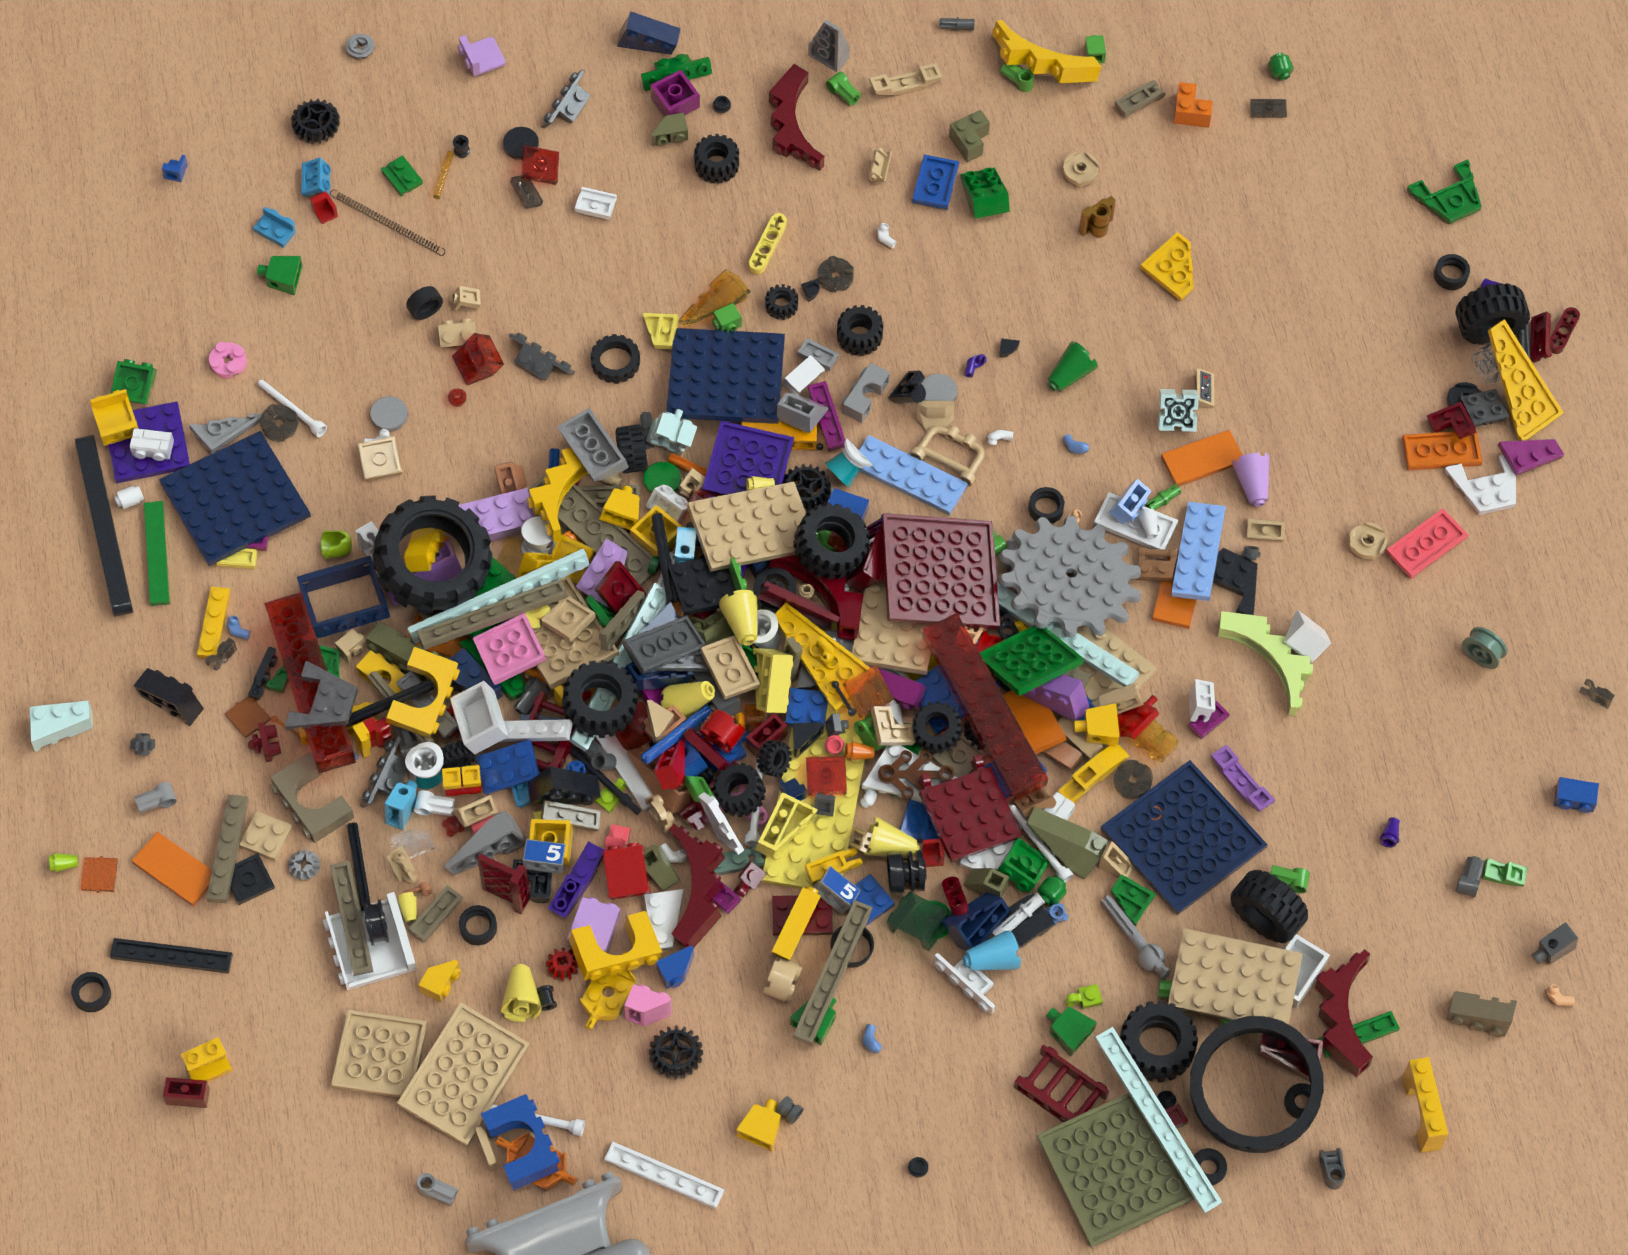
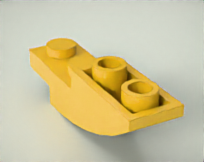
M1119 744L1108 746L1076 771L1072 778L1058 790V793L1075 804L1099 781L1102 782L1121 765L1129 755Z

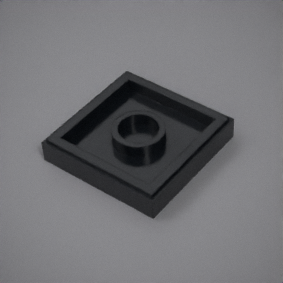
M258 853L235 864L230 888L239 905L275 889Z

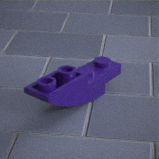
M588 841L569 875L567 874L549 905V910L564 918L570 914L596 875L597 868L604 857V849Z

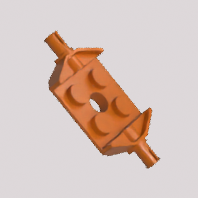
M528 1132L512 1142L499 1136L495 1144L506 1149V1164L527 1155L534 1146L535 1138L529 1136ZM550 1147L551 1152L556 1151L560 1160L557 1163L559 1171L532 1182V1184L545 1191L563 1181L574 1186L578 1178L566 1172V1153H561Z

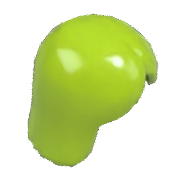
M324 530L322 533L320 544L323 559L344 557L350 554L352 540L348 533L342 530Z

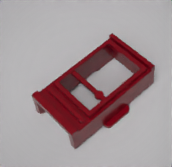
M881 518L865 527V529L869 530L870 535L868 538L870 540L868 552L860 566L847 576L845 584L858 592L877 582H881L885 575Z

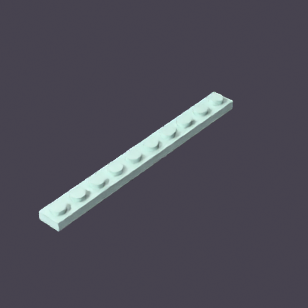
M581 549L474 597L454 608L408 627L410 636L415 644L419 643L416 631L582 570L590 565L584 549Z
M997 582L999 607L1007 609L1010 615L1027 626H1033L1036 617L1034 610L1029 608L1020 611L1014 610L1011 606V601L1018 595ZM1051 622L1046 627L1082 656L1085 663L1123 687L1131 685L1139 677L1138 671L1080 634L1076 633L1072 638L1066 637L1062 632V626L1057 622Z
M656 583L652 584L622 642L635 636L665 605L667 601L665 589ZM622 642L618 647L619 656H616L610 662V664L612 662L618 664L617 667L619 669L621 667L625 668L627 664L632 662ZM597 688L587 706L598 711L609 710L616 696L607 689ZM576 727L569 741L583 751H586L595 735H593V738L588 737V733L584 732L581 734L577 731L578 727Z
M1111 1027L1096 1036L1095 1040L1202 1212L1205 1214L1222 1203L1220 1197L1114 1028Z

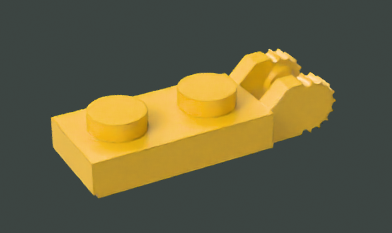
M856 848L843 852L839 851L806 864L805 870L812 885L823 877L829 866L833 867L840 874L849 871V869L859 867L863 863L861 858L849 862L845 860L858 853Z

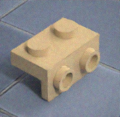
M471 318L460 319V323L453 324V320L442 321V325H438L440 347L478 344L476 323L472 322Z

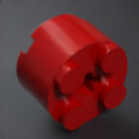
M713 709L699 728V732L711 746L714 744L721 752L728 754L744 734L745 729L740 723L737 726L733 722L735 719L729 714L718 709L714 711Z

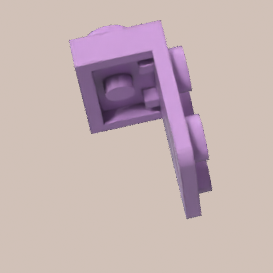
M466 35L459 37L460 45L457 46L461 56H464L466 67L471 70L474 77L506 64L493 37H488L472 44L469 43Z

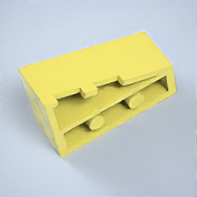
M782 792L755 850L773 858L815 817L818 809Z

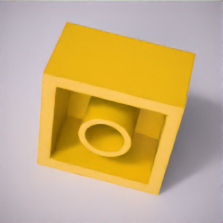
M655 505L630 529V535L651 555L658 556L652 515L655 513L663 515L669 552L676 546L677 528L683 526Z
M531 819L529 839L566 844L563 865L570 866L573 838L571 821Z

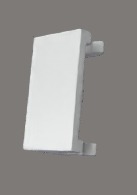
M810 355L785 377L782 385L791 393L799 394L825 369Z
M371 521L355 530L360 551L363 550L366 556H371L373 560L370 552L374 550L378 529Z
M1195 679L1188 693L1190 721L1195 722L1199 715H1205L1204 722H1207L1212 712H1215L1214 683Z

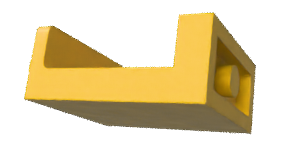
M125 389L116 390L111 394L97 396L90 400L104 446L130 439L134 429H139Z
M219 1037L181 1054L190 1078L194 1080H206L209 1082L233 1071Z

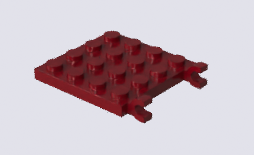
M981 754L973 756V760L970 763L975 772L935 786H932L928 772L921 774V779H918L923 789L919 792V796L951 863L1022 837V832L991 767H984Z

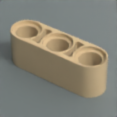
M1064 716L1057 721L1067 740L1064 742L1083 754L1082 759L1086 763L1105 749L1102 744L1086 742L1085 732H1074V721Z

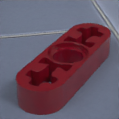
M1569 307L1564 310L1550 338L1552 353L1560 354L1563 352L1580 318V312L1576 308ZM1570 314H1571V315H1573V317H1572V319H1571V321H1570V323H1569V322H1567V320H1568V317H1569ZM1565 327L1569 333L1563 334L1559 331V328ZM1557 339H1561L1559 345L1557 347L1554 346Z
M689 727L683 733V736L719 770L722 769L724 771L726 769L725 766H731L694 729Z
M957 877L944 879L942 887L951 913L955 916L968 912L969 907L959 879Z

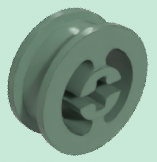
M1474 627L1470 631V637L1465 638L1462 642V648L1467 656L1480 666L1488 669L1497 668L1500 659L1504 658L1508 652L1502 639L1483 627Z

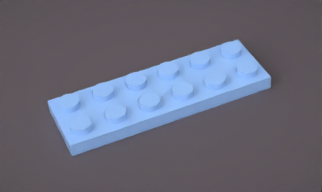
M868 435L859 449L860 453L873 464L872 467L865 466L860 472L945 514L950 515L967 488L968 483Z
M1188 502L1172 587V597L1210 601L1226 506Z

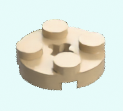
M1074 152L1066 157L1062 172L1067 181L1076 187L1082 188L1084 185L1091 184L1096 180L1099 165L1093 155L1086 152L1085 154ZM1077 167H1084V171H1078Z
M1367 522L1364 525H1357L1352 529L1349 537V549L1360 558L1376 560L1384 553L1388 540L1380 526ZM1367 538H1370L1372 544H1366L1363 539L1367 540Z
M659 794L647 797L645 804H650L652 808L648 810L651 817L660 829L664 827L663 832L666 833L673 824V815L669 810H665L663 807L664 802Z

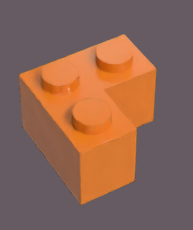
M1179 82L1174 124L1209 128L1213 101L1195 99L1197 84Z

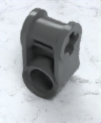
M1341 1148L1326 1152L1320 1150L1319 1161L1323 1170L1325 1184L1330 1189H1339L1346 1176ZM1330 1175H1337L1340 1179L1334 1180Z

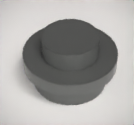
M1245 546L1241 555L1249 560H1256V558L1260 557L1261 553L1256 546Z

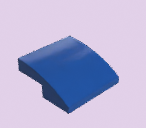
M910 799L899 830L913 837L921 844L923 840L939 839L924 804Z

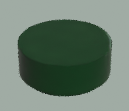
M654 555L652 557L647 573L651 575L657 573L660 566L658 556Z

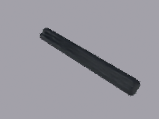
M655 513L651 518L667 602L673 604L678 601L668 572V565H672L664 520L661 513Z
M428 679L352 712L348 725L345 726L349 727L390 709L393 700L404 703L432 691L434 685Z
M353 822L347 824L360 908L361 911H364L363 903L366 902L367 905H370L371 902L358 824Z

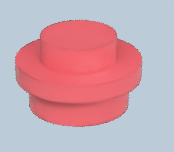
M831 735L825 741V749L830 754H839L844 749V741L838 735Z

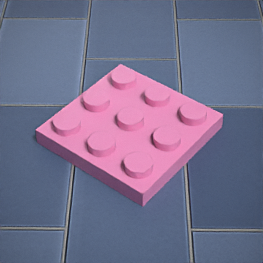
M525 613L473 637L494 685L547 660Z

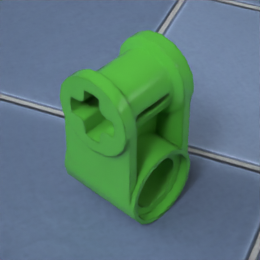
M869 713L863 720L854 723V730L865 745L874 747V753L887 745H878L874 724L870 723L873 721L872 714Z

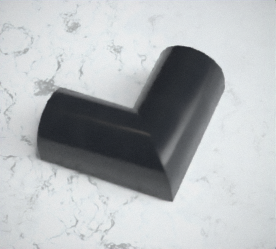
M920 370L908 371L888 398L894 403L922 402L926 397V390L921 384L925 379Z
M513 859V869L516 870L519 864L523 866V860ZM527 870L528 881H531V901L535 903L549 902L552 873Z

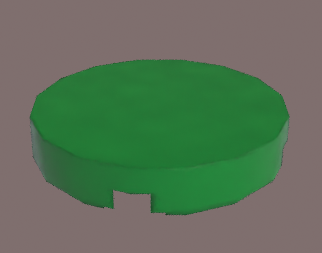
M661 461L654 463L644 473L645 488L651 493L654 488L661 485H667L675 492L681 484L680 471L669 462Z

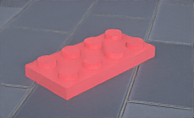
M1441 509L1387 548L1386 553L1412 579L1467 539L1468 534L1444 509Z

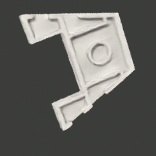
M1503 455L1498 457L1503 473L1467 480L1462 464L1445 467L1446 475L1452 478L1454 485L1460 488L1466 500L1478 515L1514 508L1516 505V475Z

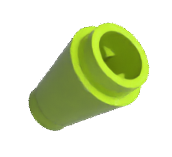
M53 853V855L48 856L50 871H55V873L78 867L77 855Z

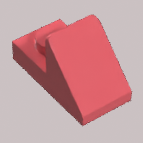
M611 824L609 836H606L604 850H608L610 846L617 845L620 848L627 847L631 828Z

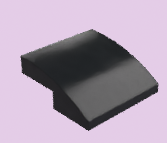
M1031 893L1009 907L1011 911L1003 919V922L1016 912L1022 903L1025 904L1034 894ZM1041 905L1032 913L1030 918L1027 917L1014 928L1012 933L1019 945L1024 947L1037 936L1041 937L1056 924Z

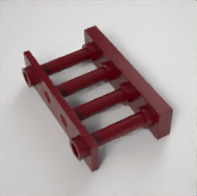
M541 691L540 695H537L534 699V708L529 720H542L539 719L543 708L563 716L564 709L561 706L548 702L546 693ZM576 726L574 728L572 727L570 737L572 736ZM532 741V745L550 751L554 755L552 761L548 763L536 759L537 767L543 770L550 766L562 768L573 743L570 741H560L559 744L553 745L545 741Z
M1044 1044L1040 1049V1055L1043 1057L1029 1076L1023 1078L1019 1075L1014 1082L1016 1090L1063 1123L1088 1112L1099 1096L1106 1101L1109 1095L1106 1085L1102 1082L1094 1081L1059 1056L1054 1048L1046 1047ZM1052 1062L1059 1067V1070L1046 1087L1040 1090L1034 1086V1081L1047 1064ZM1067 1073L1076 1081L1060 1101H1055L1051 1098L1050 1093ZM1084 1085L1093 1092L1078 1112L1072 1113L1067 1109V1105L1081 1086Z

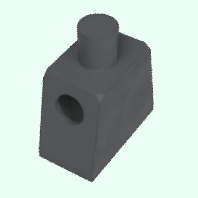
M1565 922L1539 941V950L1531 954L1532 958L1537 964L1544 960L1552 964L1576 949L1578 937Z

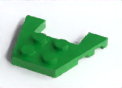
M1468 159L1453 167L1461 181L1431 193L1424 182L1420 180L1408 185L1407 191L1449 224L1480 211L1482 206Z
M302 641L288 657V661L284 666L278 669L274 678L267 682L266 688L284 693L290 676L301 679L306 661L340 678V651Z

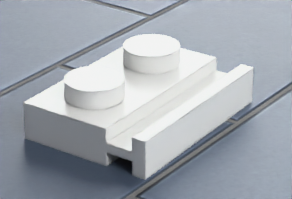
M582 187L575 206V212L610 220L615 202L617 201V195Z

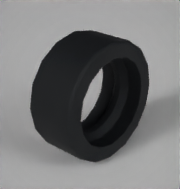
M1456 254L1444 255L1437 261L1434 279L1444 289H1460L1467 283L1470 265L1462 256ZM1453 265L1458 267L1463 275L1461 278L1451 279L1443 275L1441 269L1444 266Z
M426 286L415 291L408 298L406 307L413 318L422 320L432 316L441 308L443 298L436 288Z
M1042 487L1035 490L1029 500L1028 510L1030 516L1034 521L1044 517L1051 524L1057 522L1063 515L1064 497L1058 490L1051 487ZM1041 498H1050L1057 503L1058 508L1055 512L1046 514L1038 511L1035 505Z
M481 905L471 906L464 910L459 919L461 936L471 945L479 946L490 942L497 932L496 917L492 910ZM478 915L486 917L490 923L487 932L481 935H472L468 932L466 924L470 918Z
M86 972L74 980L71 986V995L75 1005L80 1010L97 1012L108 1005L111 999V989L107 979L102 974ZM90 982L99 983L103 988L102 996L94 1002H84L79 995L80 989Z

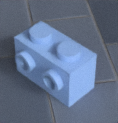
M1136 479L1125 489L1109 513L1122 524L1128 520L1132 522L1138 515L1137 510L1141 509L1148 501L1146 498L1151 490Z

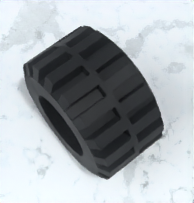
M715 134V136L708 135V138L703 137L694 149V166L700 178L704 177L705 181L710 180L714 184L715 182H718V184L722 183L724 180L727 182L729 177L733 178L739 170V148H737L736 142H733L732 138L727 139L726 135L719 136V134ZM713 156H721L725 159L716 162L711 161L709 158Z
M854 305L852 309L848 307L846 313L842 312L837 323V340L840 342V347L845 348L847 353L851 351L852 355L858 353L860 356H864V353H867V355L871 354V350L876 351L877 346L881 345L883 339L882 317L878 315L876 310L872 311V307L868 306V308H865V305L860 307ZM864 327L869 331L864 334H857L851 331V329Z
M640 424L617 427L615 431L617 448L626 459L629 467L622 471L623 474L646 471L648 464L642 427Z
M936 701V704L928 702L926 707L922 705L920 707L921 710L916 711V717L912 721L913 733L918 745L922 746L925 751L930 750V753L934 754L935 751H938L939 754L943 753V750L950 751V747H955L957 740L960 741L962 724L958 712L955 711L953 706L949 707L946 702L940 704V701ZM940 718L947 721L949 724L947 732L941 736H931L928 734L926 726L931 720Z
M733 763L731 767L729 765L725 766L726 769L719 771L720 775L715 777L716 783H713L714 796L723 811L728 812L731 816L736 814L737 817H742V814L748 816L751 811L756 812V807H761V800H765L766 797L764 794L766 793V788L757 770L753 769L751 765L746 766L745 763L740 765ZM748 784V788L744 793L737 796L730 795L733 788L737 785Z

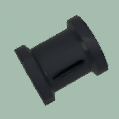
M457 135L453 139L454 154L459 158H465L470 154L469 140L464 135Z
M551 985L537 988L542 1011L552 1010L557 1007V1002L554 1001L552 993L554 988Z

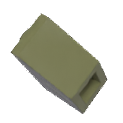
M684 112L664 117L652 133L653 146H663L669 143H680L688 140V128Z
M653 844L644 850L646 871L663 891L680 881L662 847Z
M972 868L963 886L982 895L988 892L1002 897L1008 887L1009 876L993 868Z

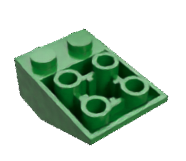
M995 167L960 174L968 204L975 219L1010 212L1009 193Z

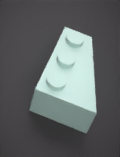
M89 700L30 707L31 743L35 752L48 744L58 743L60 739L68 736L72 737L92 729L93 717Z

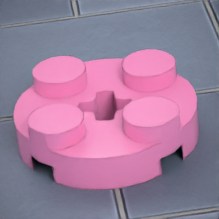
M219 342L209 355L211 369L217 376L222 378H232L233 375L242 373L247 364L244 349L235 343ZM230 357L232 361L225 363V358Z

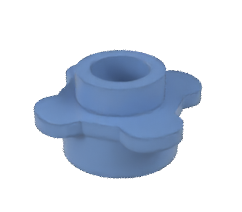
M1054 904L1046 908V912L1055 924L1068 920V914L1065 913L1063 904Z

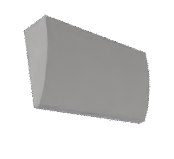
M590 408L557 426L594 481L606 479L629 468L626 459Z

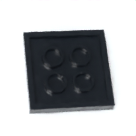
M705 557L668 565V572L684 616L719 609L720 599L727 594L728 597L734 595L733 591H736L729 568L710 572Z

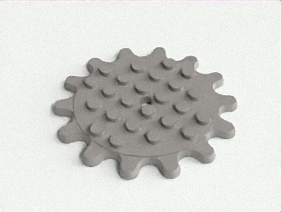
M1074 516L1065 518L1061 527H1055L1046 518L1041 517L1035 523L1037 533L1029 534L1022 529H1018L1013 533L1012 538L1019 545V549H1004L999 554L1000 560L1009 564L1012 568V572L1004 573L999 577V584L1003 587H1012L1018 592V596L1011 601L1012 608L1017 611L1025 608L1034 610L1036 613L1034 625L1040 629L1046 628L1051 622H1057L1062 626L1063 634L1069 638L1076 635L1079 626H1087L1093 634L1101 636L1106 631L1105 619L1112 618L1119 623L1127 622L1129 616L1122 607V604L1124 602L1138 603L1141 600L1140 591L1131 587L1128 583L1131 579L1140 577V567L1126 564L1122 560V557L1129 551L1128 545L1125 542L1110 544L1105 541L1106 530L1101 524L1087 531L1078 526L1077 519ZM1074 572L1075 577H1068L1066 573Z

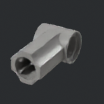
M170 782L160 783L155 786L154 790L134 797L140 814L157 807H171L177 802Z
M423 1173L417 1179V1189L421 1196L431 1197L448 1206L453 1204L458 1193L457 1188L435 1179L429 1173ZM430 1182L432 1185L429 1188H423L421 1184Z

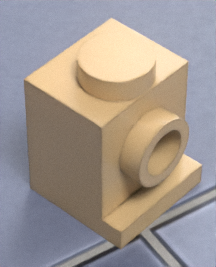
M692 468L677 488L680 490L679 494L685 499H689V497L693 499L704 485L705 477ZM687 484H692L693 489L688 488Z
M352 629L335 642L336 649L340 651V655L350 664L352 662L351 658L362 652L366 639L361 633L357 634Z

